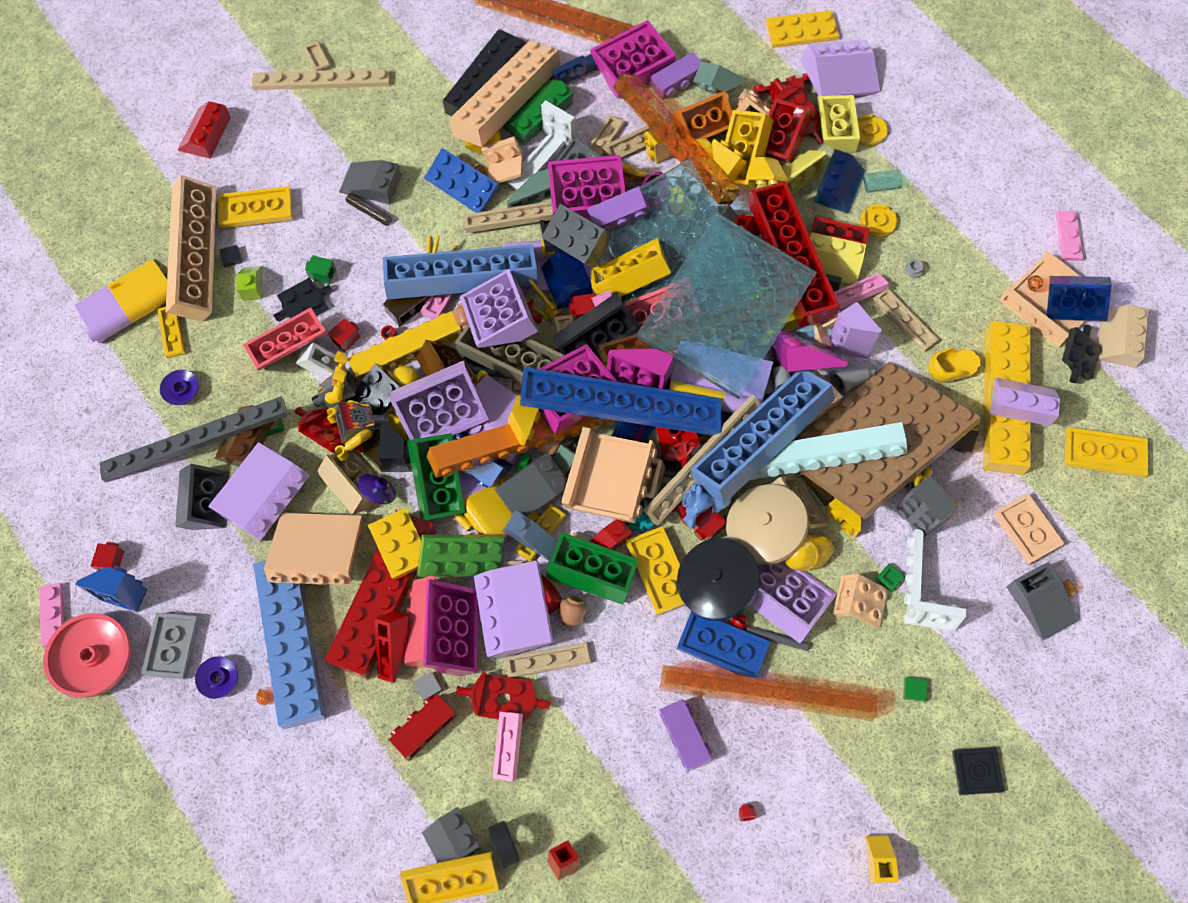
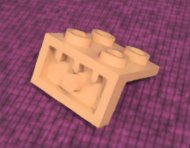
M745 88L732 106L733 110L748 111L750 109L749 105H751L760 113L769 115L772 105L766 100L761 101L758 98L759 95L751 89L749 91Z
M515 137L481 148V152L488 163V178L500 184L522 176L523 152Z
M860 574L844 575L841 577L833 615L838 617L854 616L875 628H879L888 589Z

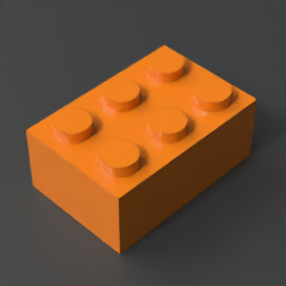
M725 91L678 110L671 115L680 136L683 133H687L694 139H707L729 128L732 109Z

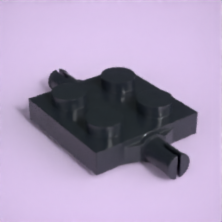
M309 277L277 294L282 304V310L273 314L276 321L285 316L290 319L309 308L313 310L315 315H318L329 309L323 296L333 290L329 284L319 289Z
M1084 325L1083 331L1078 327L1071 328L1062 361L1070 368L1071 376L1069 382L1071 381L1074 384L1078 382L1079 375L1086 380L1093 379L1101 346L1090 338L1091 325Z

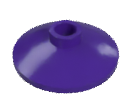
M188 370L170 372L160 384L161 397L171 405H183L190 402L196 396L199 389L198 379Z
M365 474L358 481L362 494L375 503L390 504L396 497L392 484L379 475Z
M215 656L205 660L199 666L195 675L197 690L203 696L210 699H218L228 695L234 689L238 680V671L235 664L230 659L222 656ZM218 675L222 676V680L220 682L215 681Z

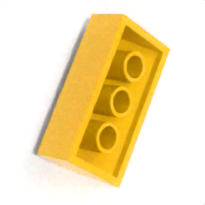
M733 110L725 142L731 146L729 150L733 152L736 149L743 154L742 159L747 164L735 181L720 170L717 171L715 181L740 189L753 190L756 188V181L749 180L751 157L765 156L773 120L766 113Z
M658 238L590 269L591 284L596 295L610 290L612 295L617 292L620 297L629 295L634 290L646 287L651 282L664 279L668 274H671L669 263Z

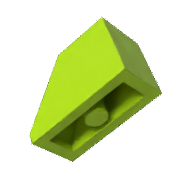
M261 266L243 267L238 272L237 291L243 301L262 299Z

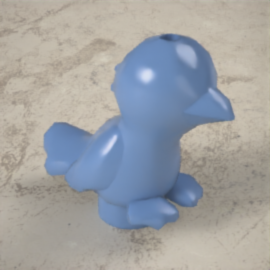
M692 485L691 489L683 497L682 504L684 507H687V515L683 520L692 529L695 527L696 518L699 514L705 512L710 507H712V513L715 511L718 513L730 505L731 498L723 504L708 492L702 491V486Z

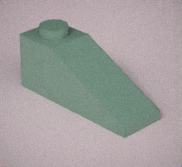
M548 169L533 174L506 201L507 208L535 204L551 198Z

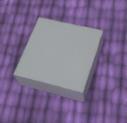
M432 671L413 682L423 701L442 691Z

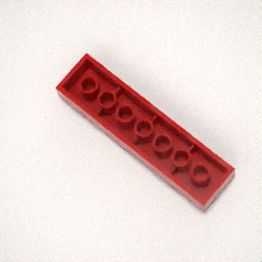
M786 181L751 190L748 200L749 207L799 328L836 318L840 308Z
M409 515L420 539H422V535H435L436 529L433 523ZM377 549L325 658L329 665L368 680L377 661L375 618L392 611L399 613L418 569L393 581L379 549Z

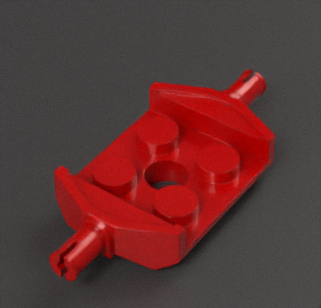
M779 77L774 79L772 83L779 90L777 92V99L807 107L811 111L812 117L804 137L813 136L818 144L822 143L823 137L818 132V128L821 125L820 114L801 90L803 85L784 86Z
M297 407L295 414L302 417L298 424V432L332 453H335L337 446H345V444H342L337 422L330 423L327 419V416H329L327 414L328 408L309 412L301 407ZM360 444L354 450L362 453L364 446Z
M656 427L662 456L666 461L680 462L683 468L702 448L697 433L679 430L677 434H672V429Z
M482 672L472 687L457 686L456 695L469 696L475 716L499 720L500 712L523 714L522 724L528 720L533 710L537 707L550 710L551 701L536 698L531 679L527 681ZM503 693L510 696V701L505 705L498 702V697Z

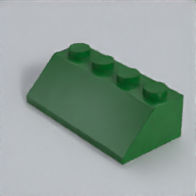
M550 79L546 81L502 126L523 146L543 130L541 105L545 100L563 111L573 104V91L562 81Z
M452 433L407 441L420 519L422 520L465 513L458 471L448 477L440 476L436 478L427 457L430 447L453 441Z
M561 532L545 577L623 605L639 559Z

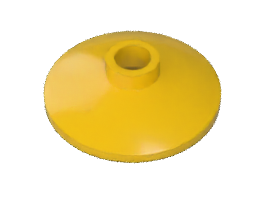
M622 163V170L631 176V181H635V178H645L649 175L648 172Z

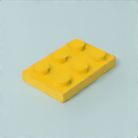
M406 507L368 525L393 581L418 569L421 539Z

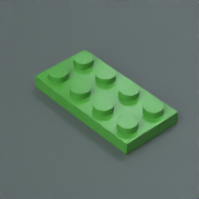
M422 535L417 574L419 577L476 576L489 570L498 569L501 563L504 537L502 535Z

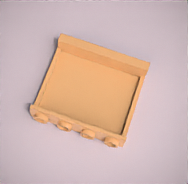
M1046 251L1043 257L1025 275L1003 293L1000 301L1057 347H1060L1068 339L1070 329L1074 327L1079 328L1102 305L1107 297L1088 283L1085 278L1074 272L1072 268L1061 262L1055 255Z
M583 427L561 503L563 506L571 510L635 523L636 518H639L641 515V499L646 496V481L650 479L652 474L651 462L655 460L657 455V448H655L653 441L650 440L649 444L593 433L591 428Z
M281 513L264 567L267 581L273 583L351 585L350 570L358 537L363 535L364 532L362 516Z

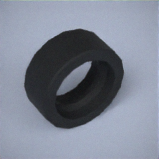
M501 821L488 827L493 846L502 867L506 868L520 862L506 822Z

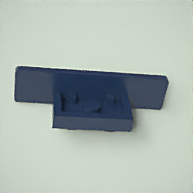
M592 54L585 57L582 55L554 68L553 75L549 79L559 80L566 84L598 69V66Z

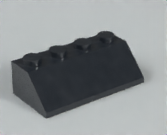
M616 292L554 334L553 338L557 348L563 355L587 344L600 359L608 354L610 350H614L642 331V328L626 303Z

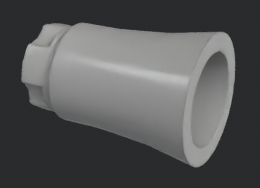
M865 360L841 369L832 370L830 373L831 383L841 395H844L851 389L868 381L872 376H875L874 366L869 360Z

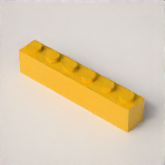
M452 311L443 313L431 321L423 322L418 327L407 329L396 337L393 336L380 344L372 345L365 351L354 353L347 360L358 383H360L375 363L379 364L387 372L415 360L426 339L447 345L456 341L462 331L460 326L456 324Z

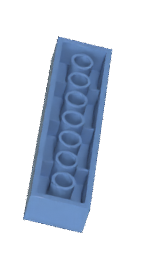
M533 244L383 257V277L387 299L465 293L510 269L520 287H532L529 279H532L537 285V267Z
M808 370L797 371L691 468L695 484L702 486L703 490L723 504L727 502L834 401L832 384Z
M265 560L253 563L277 722L278 726L285 730L327 718L304 583L268 582L264 571Z

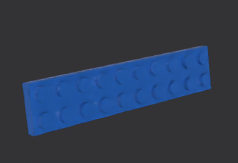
M524 367L520 406L707 435L721 433V398Z

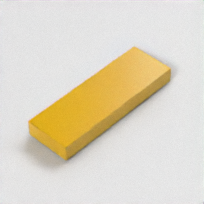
M166 307L158 308L165 357L170 359L186 355L179 316L166 313Z
M549 504L535 523L552 536L565 519L566 514L552 504ZM521 543L514 550L515 553L528 562H532L537 556L535 552Z

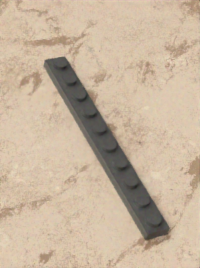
M280 396L99 462L101 480L108 482L287 417L285 400Z

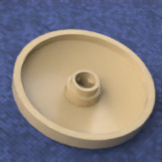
M772 484L760 485L744 492L732 505L726 522L728 539L735 540L744 545L754 556L757 564L764 565L784 561L795 554L804 543L809 529L808 513L801 499L790 489Z

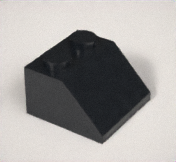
M381 421L379 459L385 472H409L411 461L405 440L385 421Z

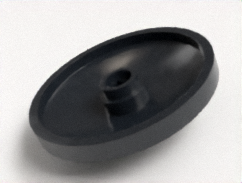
M728 538L709 539L693 547L683 558L677 574V588L684 604L697 616L712 621L728 620L740 615L752 604L760 587V570L756 559L744 545Z

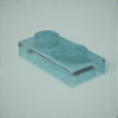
M899 169L866 173L862 177L866 193L901 189L903 186Z

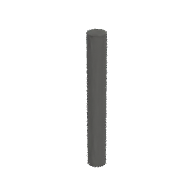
M749 626L746 628V632L768 641L804 651L808 649L809 643L802 641L798 643L789 637Z

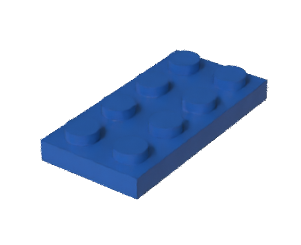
M441 148L424 176L425 180L475 213L484 212L500 186L444 148Z
M691 611L676 650L755 682L770 641L721 621L701 618Z

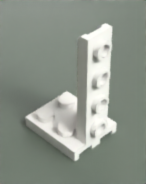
M546 100L541 105L543 132L547 136L522 163V176L508 180V185L517 190L533 174L543 170L564 145L567 146L575 137V117Z
M915 529L913 534L908 536L907 548H910V554L906 558V566H909V573L905 577V585H908V592L904 596V604H907L904 623L954 632L965 619L966 609L952 604L947 606L940 605L934 601L921 602L923 531Z

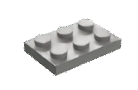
M155 613L141 675L186 679L199 620L197 616Z

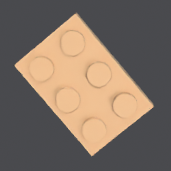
M1028 493L993 513L1028 565L1065 544Z

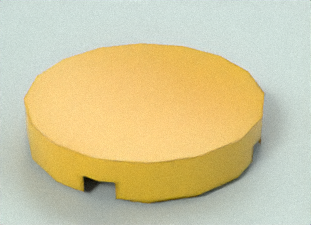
M864 114L857 118L860 135L859 143L875 146L883 142L888 128L882 118H877L873 114Z
M874 204L868 206L862 212L860 223L870 227L869 235L880 238L892 234L897 225V217L894 211L889 210L888 206Z

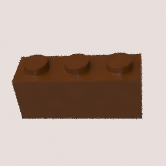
M425 340L416 359L426 376L464 361L473 383H476L477 377L457 348Z
M253 405L239 407L237 412L253 407ZM274 421L223 439L214 459L239 467L258 442L262 445L264 444L267 432L271 429Z

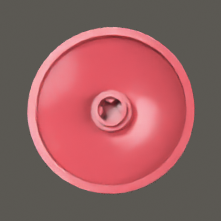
M87 613L71 618L53 633L47 643L43 658L45 675L56 690L67 696L81 699L99 696L113 688L126 673L132 655L131 640L125 628L109 616Z

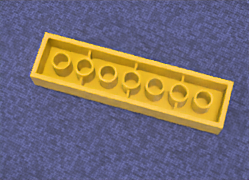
M991 321L985 330L983 470L1024 475L1030 468V422L990 414L994 378L1030 384V325Z

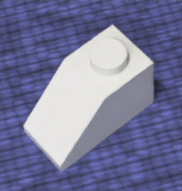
M315 343L303 346L296 361V364L311 372L330 376L335 373L336 366L339 365L338 362L334 361L335 354Z

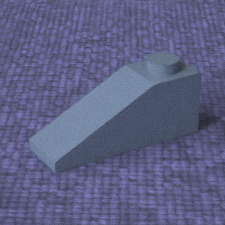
M515 511L502 532L550 562L557 540L535 522Z

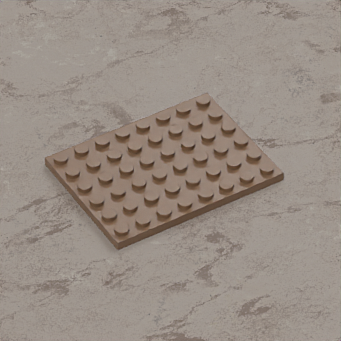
M888 362L875 373V376H872L868 381L858 386L833 409L812 423L792 441L902 422L907 442V454L880 458L878 460L848 463L836 467L831 466L817 470L801 471L803 475L859 516L867 519L981 422L980 416L893 363Z

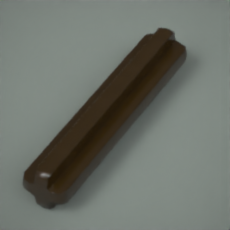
M348 193L345 197L348 204L385 226L391 223V216L356 195Z

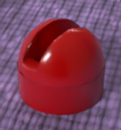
M391 325L384 326L381 330V336L385 340L390 338L387 334L388 331L393 334L391 337L397 336L396 329Z
M743 614L731 620V626L733 625V627L745 630L748 625V619ZM736 618L740 619V620L743 621L745 624L743 625V624L740 623L738 620H736Z
M742 804L740 806L738 814L741 822L757 819L756 810L751 804Z

